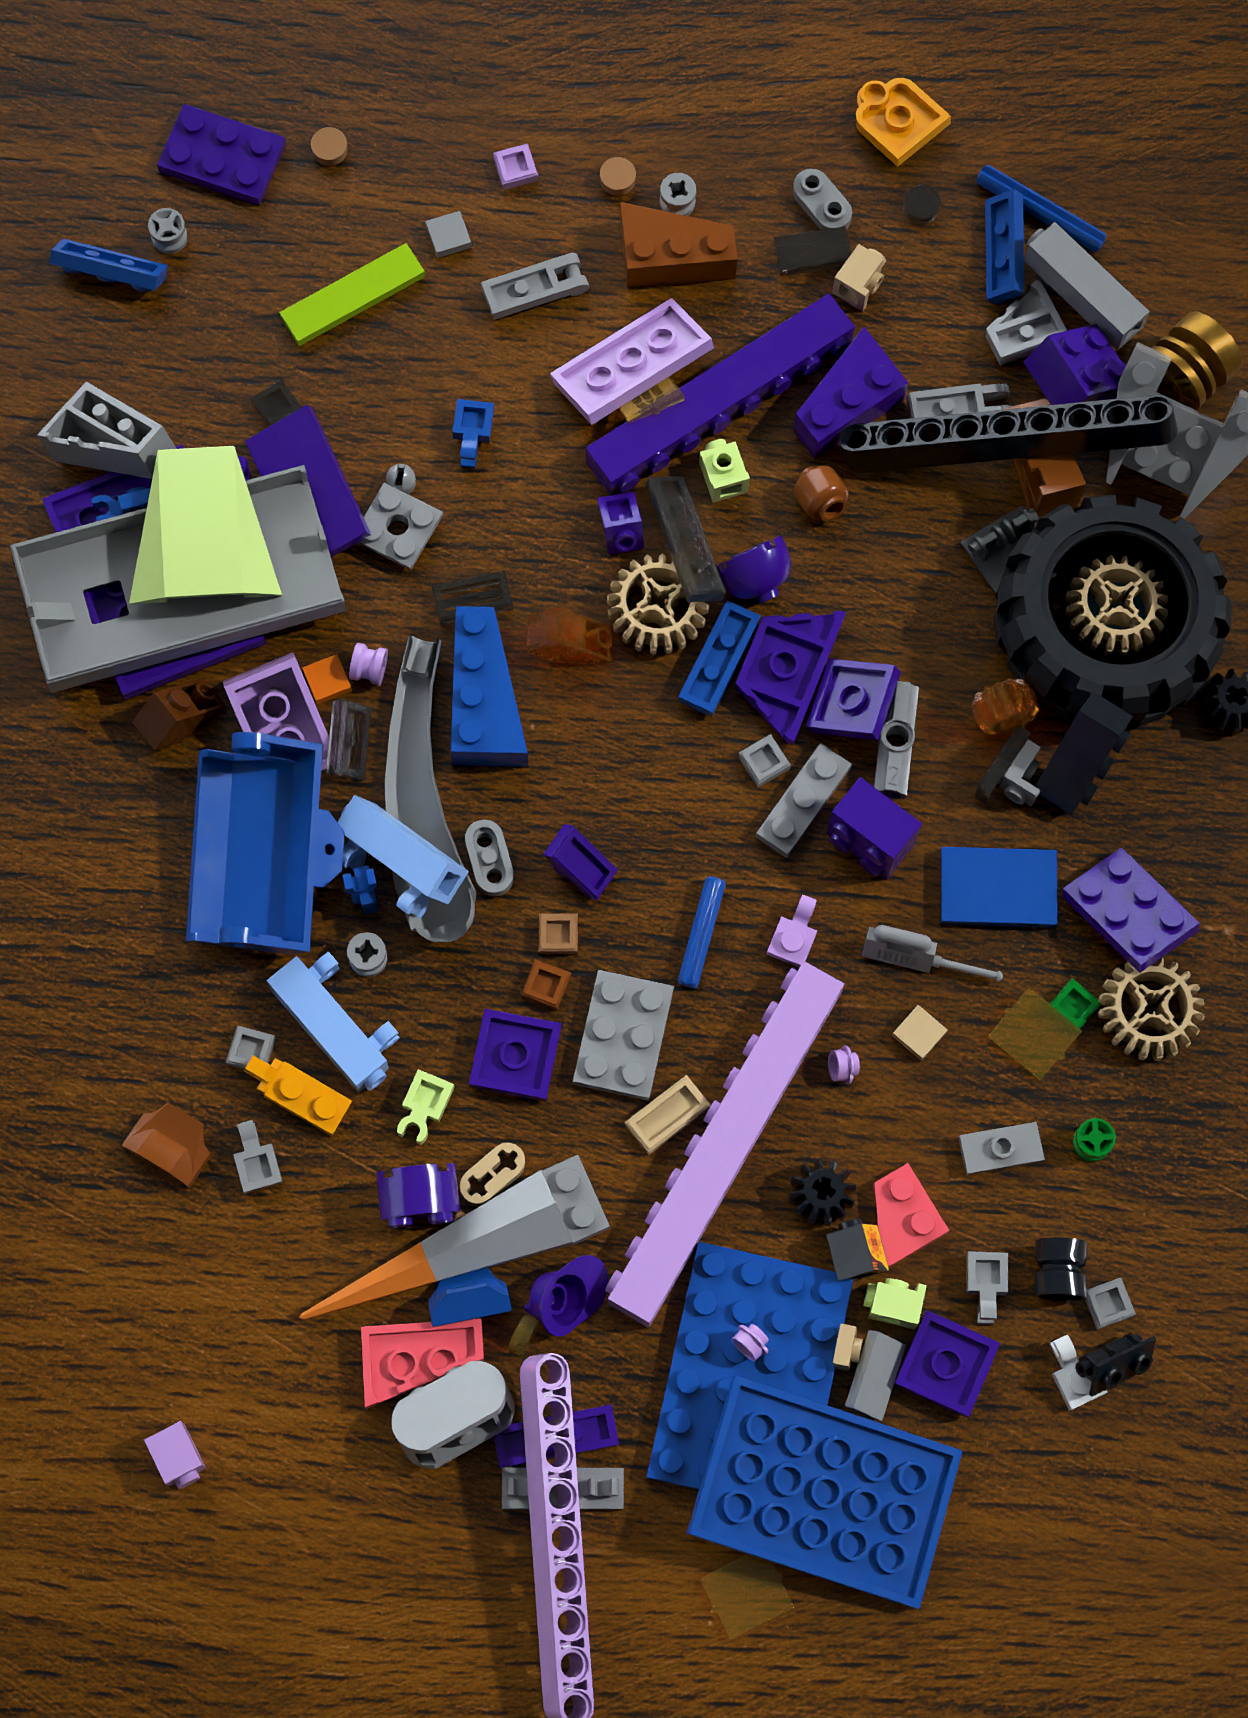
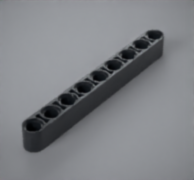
M1151 395L858 423L846 427L840 433L839 443L848 467L854 472L866 473L1161 446L1174 440L1177 436L1178 428L1172 402L1165 396Z

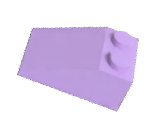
M293 652L223 681L224 688L243 732L262 733L323 744L321 770L340 763Z

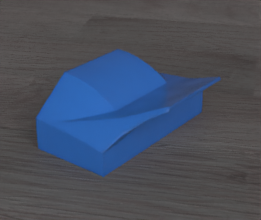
M488 1268L438 1281L435 1291L428 1298L433 1327L512 1311L506 1283L496 1278Z

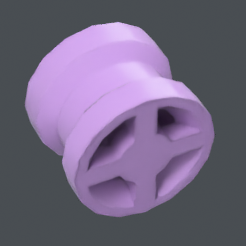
M357 643L351 659L349 679L358 681L364 678L368 679L371 684L380 686L386 669L388 649L380 647L373 650L368 649L366 644Z

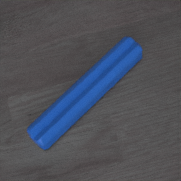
M708 876L704 882L678 977V983L685 987L696 988L699 984L725 889V881L720 878Z

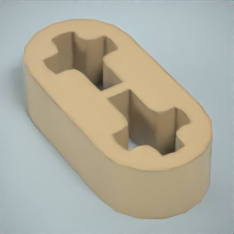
M502 1143L469 1169L460 1181V1192L464 1201L471 1206L479 1207L498 1196L519 1178L525 1168V1156L521 1148L516 1144ZM502 1153L508 1157L515 1154L517 1156L514 1160L516 1168L511 1171L510 1168L505 1167L496 1175L494 1170L501 1164L499 1156ZM488 1175L492 1178L484 1186L486 1191L484 1196L481 1197L478 1193L472 1196L468 1194L471 1190L470 1180L475 1179V1181L481 1182Z

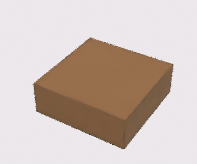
M539 914V954H577L578 914Z

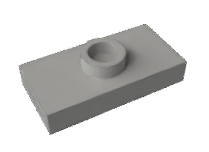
M1037 1122L964 1134L958 1137L966 1176L1043 1163L1045 1160Z

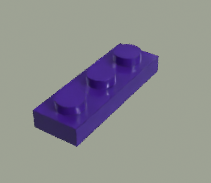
M612 1404L573 1412L576 1454L619 1446ZM552 1416L544 1417L546 1423H549L552 1419ZM523 1422L510 1424L506 1430L494 1436L500 1469L526 1464ZM551 1445L546 1450L547 1460L555 1459V1451Z

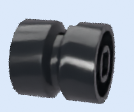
M1061 1237L1037 1239L1035 1241V1259L1037 1265L1042 1267V1270L1035 1274L1034 1297L1050 1301L1085 1300L1087 1296V1276L1080 1272L1079 1269L1086 1266L1087 1242L1080 1239Z

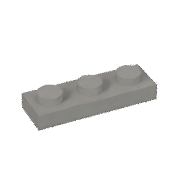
M820 743L757 831L756 838L788 858L847 775L852 764Z

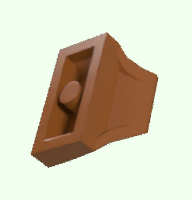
M168 1102L153 1113H144L122 1144L125 1150L189 1189L211 1157L204 1144V1124Z

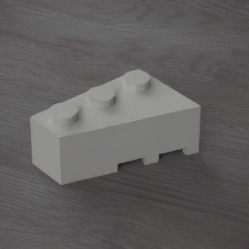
M88 382L82 385L37 435L56 462L149 479L153 478L157 451L177 449L162 425Z

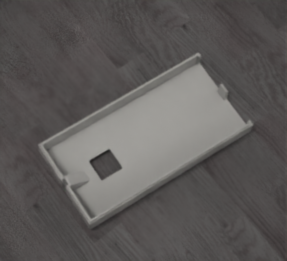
M301 465L246 480L282 596L244 598L243 594L189 597L168 599V602L129 605L147 508L10 545L46 683L51 693L345 612V601L338 584L305 466ZM120 581L129 614L92 624L83 593L84 590Z

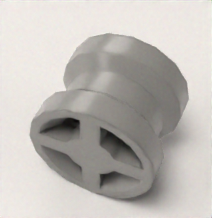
M670 174L663 179L660 186V207L662 211L689 216L695 208L696 184L686 174ZM680 190L679 194H672V191L675 192Z
M171 208L159 209L151 215L148 221V230L154 247L164 254H174L182 250L188 238L182 215ZM168 233L174 234V235H170V236H165V237H163L164 234H168Z
M366 932L354 936L349 942L347 956L354 972L363 977H374L383 971L387 964V951L380 937Z

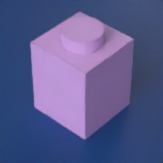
M181 1421L144 1440L164 1483L169 1487L177 1485L178 1489L187 1487L200 1479L198 1473L206 1469L186 1425Z

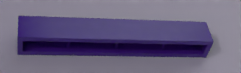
M830 293L587 446V465L610 496L618 491H629L638 484L640 477L650 471L656 473L668 465L670 458L681 451L683 453L690 452L699 445L701 438L709 433L717 434L729 426L731 419L741 413L746 415L753 412L759 407L762 402L761 400L772 393L774 395L781 394L791 385L792 380L800 375L808 376L814 373L821 366L822 361L831 355L834 357L842 355L853 341L855 326Z

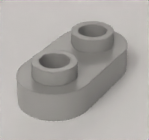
M817 169L801 171L796 176L793 185V196L796 202L822 232L830 235L843 233L851 223L852 207L822 171ZM814 182L818 186L816 188H809L806 184ZM835 208L839 210L840 213L837 215H832L828 212V210Z
M478 820L468 827L465 834L466 849L474 878L481 892L488 896H501L510 890L514 881L513 868L504 835L499 825L491 820ZM482 837H488L492 841L491 845L485 848L479 846L477 842ZM491 873H499L502 876L498 883H491L487 878Z

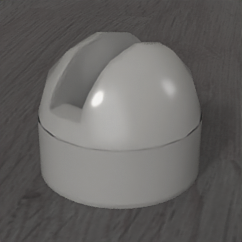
M395 464L390 467L386 474V484L406 494H410L416 486L415 473L408 465ZM398 472H404L402 486L396 485Z

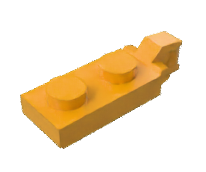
M253 1055L244 1070L245 1073L261 1081L257 1090L265 1094V1098L330 1136L333 1135L352 1100L285 1061L283 1063L276 1058L270 1065Z

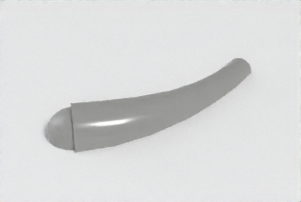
M409 635L397 682L389 731L385 774L386 812L465 868L447 826L433 772L430 736L432 690L442 641L436 639V642H428ZM392 871L395 889L398 897H400L411 887V884ZM467 874L449 904L429 898L428 908L421 918H417L411 912L410 914L405 913L412 931L419 932L421 936L430 941L438 943L452 942L462 937L473 923L476 890Z

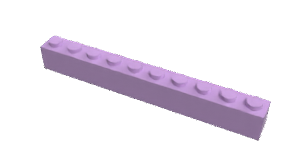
M803 961L798 971L793 968L790 969L780 987L786 991L779 1004L774 1001L770 1003L761 1020L767 1024L760 1037L753 1034L742 1054L748 1058L741 1070L734 1067L723 1085V1088L728 1090L726 1096L721 1103L715 1100L703 1120L709 1124L702 1137L695 1134L686 1148L684 1155L690 1157L682 1171L675 1168L664 1188L670 1192L664 1203L660 1204L656 1201L645 1220V1223L650 1225L643 1239L636 1235L629 1246L625 1257L629 1258L630 1261L624 1272L621 1273L616 1270L606 1286L605 1291L610 1293L608 1305L648 1328L651 1326L698 1241L705 1232L840 997L844 987L843 982Z

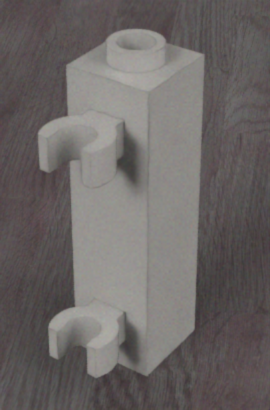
M1056 222L1045 231L1040 228L1029 238L1026 243L1028 249L1024 262L1036 272L1035 278L1037 280L1040 279L1045 288L1050 285L1091 325L1097 324L1100 330L1107 336L1110 345L1112 344L1119 350L1144 328L1150 311Z

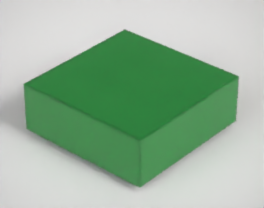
M1071 978L1047 1006L1046 1010L1076 1034L1102 1003L1098 1002L1095 996Z

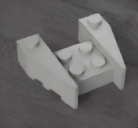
M1137 342L1119 380L1117 399L1161 395L1156 391L1172 357ZM1240 389L1224 423L1168 398L1173 405L1178 428L1177 436L1170 443L1161 446L1110 450L1106 483L1112 484L1121 464L1187 494L1188 496L1180 513V517L1185 519L1248 455V392Z

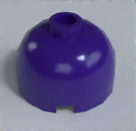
M782 535L773 539L775 546H772L770 540L731 557V560L725 562L728 567L726 569L723 562L714 566L720 582L730 594L743 600L757 598L759 604L780 594L777 587L788 579L791 572V558Z

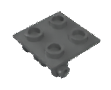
M1020 506L960 542L995 594L1011 552L1023 534L1031 533L1036 528L1035 522L1038 521L1039 517L1033 508L1026 510L1023 506Z

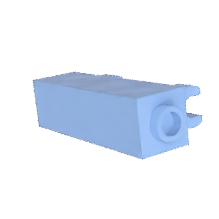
M356 795L344 807L341 817L337 822L344 831V835L349 838V841L343 847L342 866L345 868L349 866L353 870L354 868L363 867L366 861V853L368 852L411 884V887L399 897L396 906L406 914L411 912L417 918H421L428 908L429 898L449 904L469 872L377 804Z
M329 952L320 957L309 969L298 956L294 957L266 980L270 990L358 1093L362 1092L365 1088L369 1091L373 1090L385 1080L387 1075L384 1072L389 1069L387 1060L381 1052L392 1046L400 1038L398 1036L399 1033L388 1021L369 1039L321 984L340 970L339 963Z

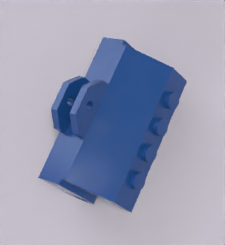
M237 732L232 734L231 751L235 753L211 749L199 751L186 942L287 955L310 952L314 888L325 887L342 871L344 831L328 810L319 809L323 744L255 732ZM326 846H327L328 849H329V853H328V854H326Z

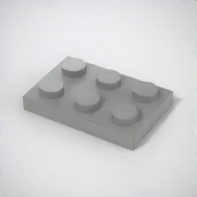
M598 970L574 1073L573 1085L649 1101L674 986Z

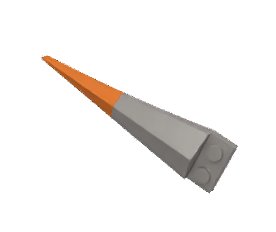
M576 1155L545 1170L536 1172L301 1313L299 1318L308 1320L452 1277L572 1246L609 1230L611 1227L579 1155Z

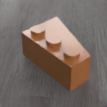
M620 202V228L627 288L736 279L738 257L734 226Z
M1047 398L1005 409L1047 406L1050 403ZM1073 454L1012 459L1028 509L1033 508L1039 518L1061 505H1070L1072 509L1078 507L1080 499L1083 498L1086 483Z

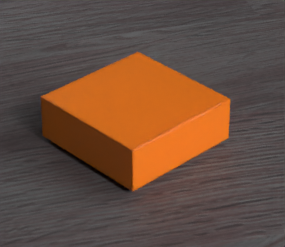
M338 654L302 667L317 705L352 692Z

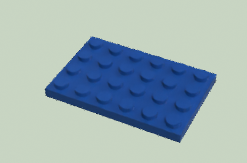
M698 1241L646 1479L699 1490L732 1376L737 1375L828 1405L835 1371L833 1358L840 1324L845 1323L853 1280L838 1281L836 1272ZM751 1324H754L764 1332L769 1339L765 1345L768 1349L766 1356L762 1354L754 1362L745 1357L735 1347L732 1338L738 1333L739 1325L749 1327Z
M735 1375L731 1379L686 1534L913 1609H920L963 1451Z

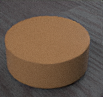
M333 127L318 130L311 139L312 155L317 162L325 166H334L341 163L348 152L345 135Z
M613 157L605 161L601 166L600 184L607 193L621 196L629 193L635 186L636 170L629 160L622 157Z

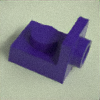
M634 491L597 498L608 554L643 549L642 520Z

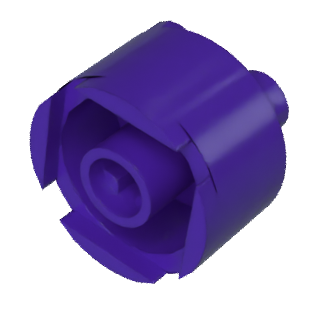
M447 1163V1171L439 1172L437 1164L393 1168L392 1177L385 1178L383 1170L376 1172L381 1221H388L390 1229L413 1227V1219L427 1217L430 1224L454 1222L453 1214L460 1212L454 1163Z

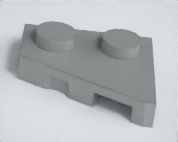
M1039 279L1031 284L1030 291L1020 301L1015 300L1002 317H998L986 328L985 338L1001 366L1029 356L1048 335L1064 332L1067 329Z

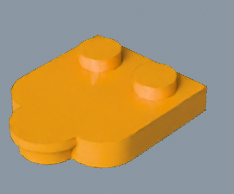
M895 78L886 84L876 80L869 81L863 85L857 94L856 127L858 131L897 167L951 123V116L914 82L906 78Z

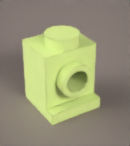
M717 439L706 444L705 450L700 452L699 465L712 502L748 493L750 477L745 470L736 441L727 444L725 439ZM730 462V465L727 467L719 466V464Z
M886 1278L885 1283H868L863 1306L870 1308L868 1319L915 1330L919 1323L927 1285L919 1283L915 1290L908 1289L909 1283L892 1278Z

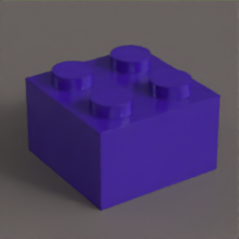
M1097 324L1048 335L1023 361L1051 405L1117 399L1118 383L1126 367L1111 347L1105 333L1100 330Z
M860 777L832 811L826 834L830 836V842L838 850L844 853L850 851L860 859V865L867 872L874 876L880 874L885 879H888L915 846L922 823Z

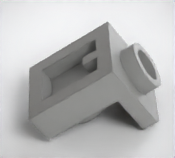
M1027 740L1004 775L999 787L1005 790L1004 794L1013 802L1021 805L1026 803L1032 806L1040 790L1028 782L1041 763L1035 759L1041 747L1030 740Z

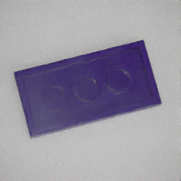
M305 405L245 440L261 476L301 465L305 466L331 558L365 539V537L372 535L311 406Z

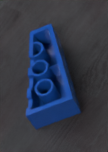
M456 606L451 730L452 765L529 767L527 747L494 607Z

